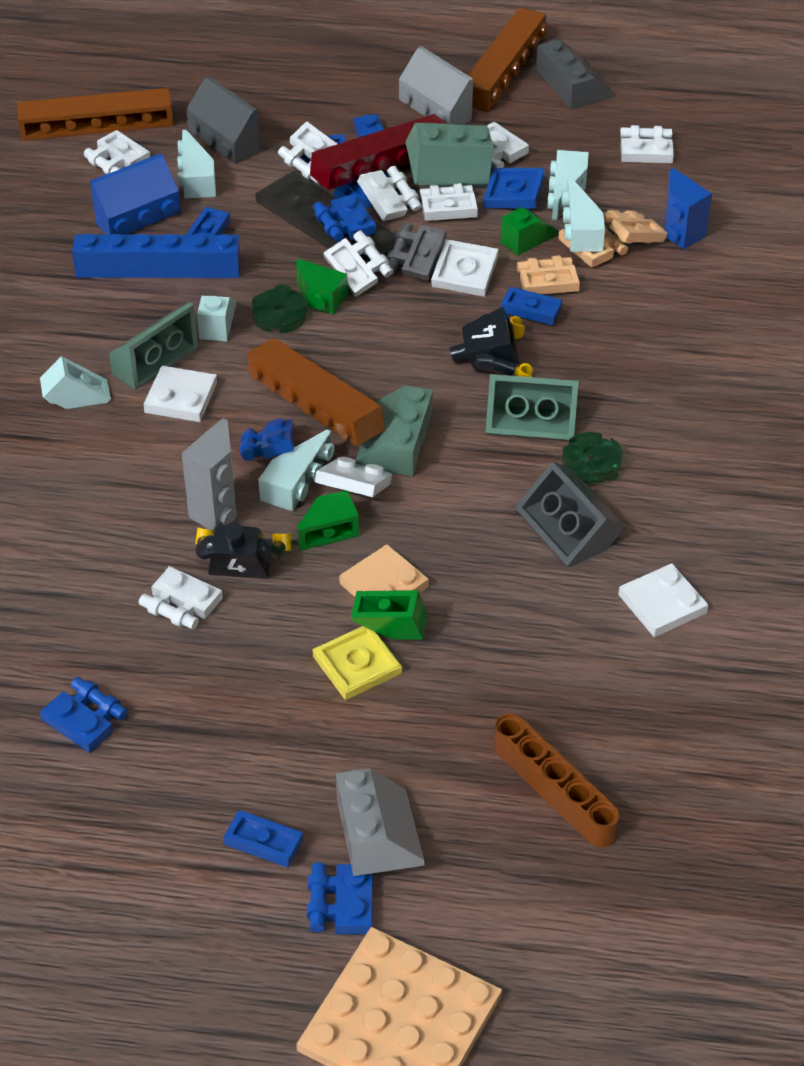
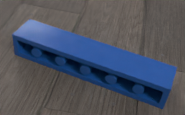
M83 234L75 235L72 255L76 278H239L241 255L239 235Z

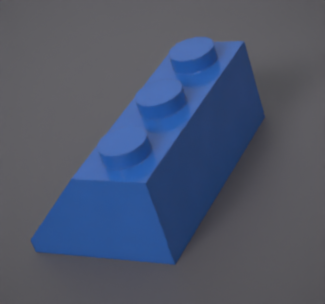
M161 153L90 180L96 224L106 235H125L181 212L179 190Z

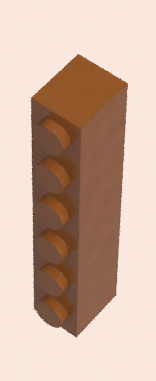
M519 7L468 74V76L473 78V108L488 112L493 104L499 101L500 95L504 90L508 89L510 81L518 75L521 66L527 63L529 55L532 51H536L541 39L546 37L548 24H546L545 13Z
M169 88L17 102L18 123L22 141L109 133L116 130L130 131L173 126Z
M276 338L247 352L248 372L254 380H258L272 392H276L285 398L287 402L294 404L303 410L305 414L312 416L323 426L339 434L341 438L348 440L355 446H359L385 431L381 405Z

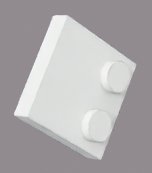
M446 239L431 279L432 287L485 297L498 259V249Z
M161 366L143 404L144 413L200 422L217 385V375Z
M338 457L317 470L315 482L373 497L391 484L392 473L383 471L384 468L379 465L367 464L362 466L355 464L354 459Z
M672 563L619 586L618 595L653 637L707 614L708 604Z

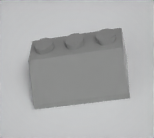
M418 47L399 78V100L425 117L436 114L448 124L465 125L472 121L473 78L424 47Z
M222 418L181 453L189 518L210 530L215 529L216 525L232 523L237 516L228 420Z
M371 768L335 773L338 808L353 876L425 866L406 789Z

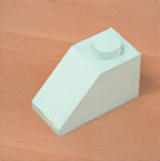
M201 296L197 312L199 340L227 342L235 312L236 300L230 297Z
M62 356L40 377L43 398L49 403L57 404L65 409L108 403L111 400L107 379Z

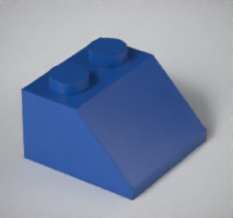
M674 168L669 171L664 212V230L668 233L666 238L682 249H685L706 237L712 193Z

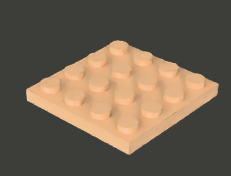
M371 927L296 1044L297 1051L325 1066H462L500 1001L502 989Z

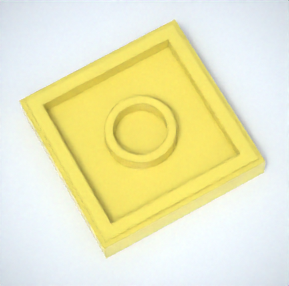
M364 626L312 649L314 659L345 701L402 674L401 664L376 632Z

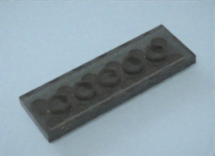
M293 170L255 193L257 203L328 249L340 242L327 235L324 230L325 225L317 220L313 208L316 202H322L325 206L331 208L330 200L337 199V197ZM375 222L376 233L368 236L375 242L374 247L377 251L387 257L388 252L393 250L396 243L394 240L396 234ZM344 234L343 239L346 238L352 246L357 243L355 239L351 240L348 234ZM366 253L360 255L366 264L371 261Z

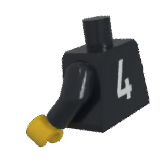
M504 307L489 314H482L478 319L464 325L462 328L464 342L450 347L454 363L469 359L473 369L477 372L496 371L508 376L514 374L521 377H532L533 372L532 366L528 363H523L519 367L516 366L519 363L515 338L523 337L525 326L522 325V320L518 316H513L509 319Z
M238 523L216 525L215 529L212 530L197 527L196 554L204 560L210 558L209 575L268 579L270 564L277 562L285 551L291 550V533H273L272 543L264 537L261 529L257 527L241 526Z

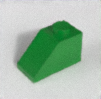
M520 207L502 216L500 242L517 256L559 235V230L542 217L524 207Z
M296 260L297 285L308 307L333 315L348 296L347 274L305 260Z
M347 490L320 496L315 500L297 525L298 547L300 551L359 537V515Z
M418 590L357 591L350 618L353 622L392 640H423L428 611Z

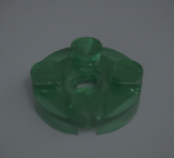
M279 284L274 289L267 290L252 299L253 321L257 327L264 331L271 332L272 328L280 329V333H288L300 328L306 321V299L300 293L291 290L288 285Z
M583 432L571 437L566 447L564 445L562 465L572 469L586 484L614 480L618 477L623 453L620 445L611 438V441L602 438L601 433ZM592 455L597 459H588L587 456Z

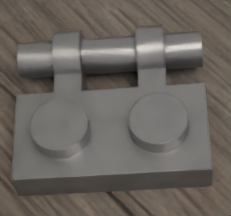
M403 223L401 230H398L396 233L394 248L388 252L386 257L389 260V266L393 269V273H395L397 266L403 265V275L429 281L447 237L446 231L420 224L417 233L412 232L413 225ZM409 244L412 245L409 253H405V247Z

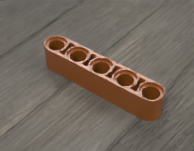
M512 713L499 716L494 728V750L589 843L597 847H607L613 844L616 840L619 823V810L520 716Z

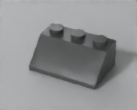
M551 40L538 45L536 70L570 109L614 97L615 93L586 60L562 40Z
M205 77L187 108V126L190 132L197 135L207 145L212 146L222 156L227 157L235 164L260 152L257 109L212 77Z
M553 461L515 507L568 567H572L606 551L626 528L619 518L572 469Z

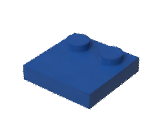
M493 168L483 199L484 207L536 208L545 179L544 168Z

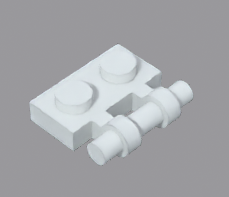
M305 122L290 137V144L294 147L289 150L282 146L278 151V155L284 158V162L290 167L294 166L300 170L302 176L307 180L312 179L319 184L318 181L310 176L311 161L306 163L300 157L305 154L311 159L312 152L336 145L337 143L310 123Z
M496 122L487 125L493 144L491 169L503 168L504 162L501 159L512 163L529 153V144Z
M631 125V128L621 127V162L673 163L672 129H665L662 126L639 128V125Z
M118 130L97 141L98 149L92 150L87 148L84 151V156L88 159L89 163L95 167H101L105 174L150 158L148 150Z
M391 166L387 170L390 176L388 178L382 170L360 175L357 182L383 221L405 216L408 210L407 206H410L413 212H417L422 208L418 200V194L409 187L406 176L403 172H399L396 166ZM398 188L402 195H398L395 189Z
M461 183L453 184L452 187L430 185V188L420 189V199H422L425 221L477 217L478 208L472 185L462 186Z
M361 230L354 234L353 238L357 243L353 246L345 238L324 252V258L334 270L347 274L348 289L355 298L378 283V279L374 274L376 271H380L385 278L393 273V269L389 266V260L384 254H380L374 247L375 242L371 237H366ZM362 253H366L371 259L367 264L360 256Z
M169 566L151 586L153 597L145 593L142 594L139 599V605L147 608L150 614L157 617L162 615L171 619V623L180 628L186 626L194 630L199 623V619L194 617V615L206 619L223 599L221 589Z

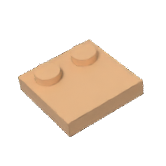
M387 544L339 575L340 584L354 597L357 591L418 590L421 593L429 588V579Z

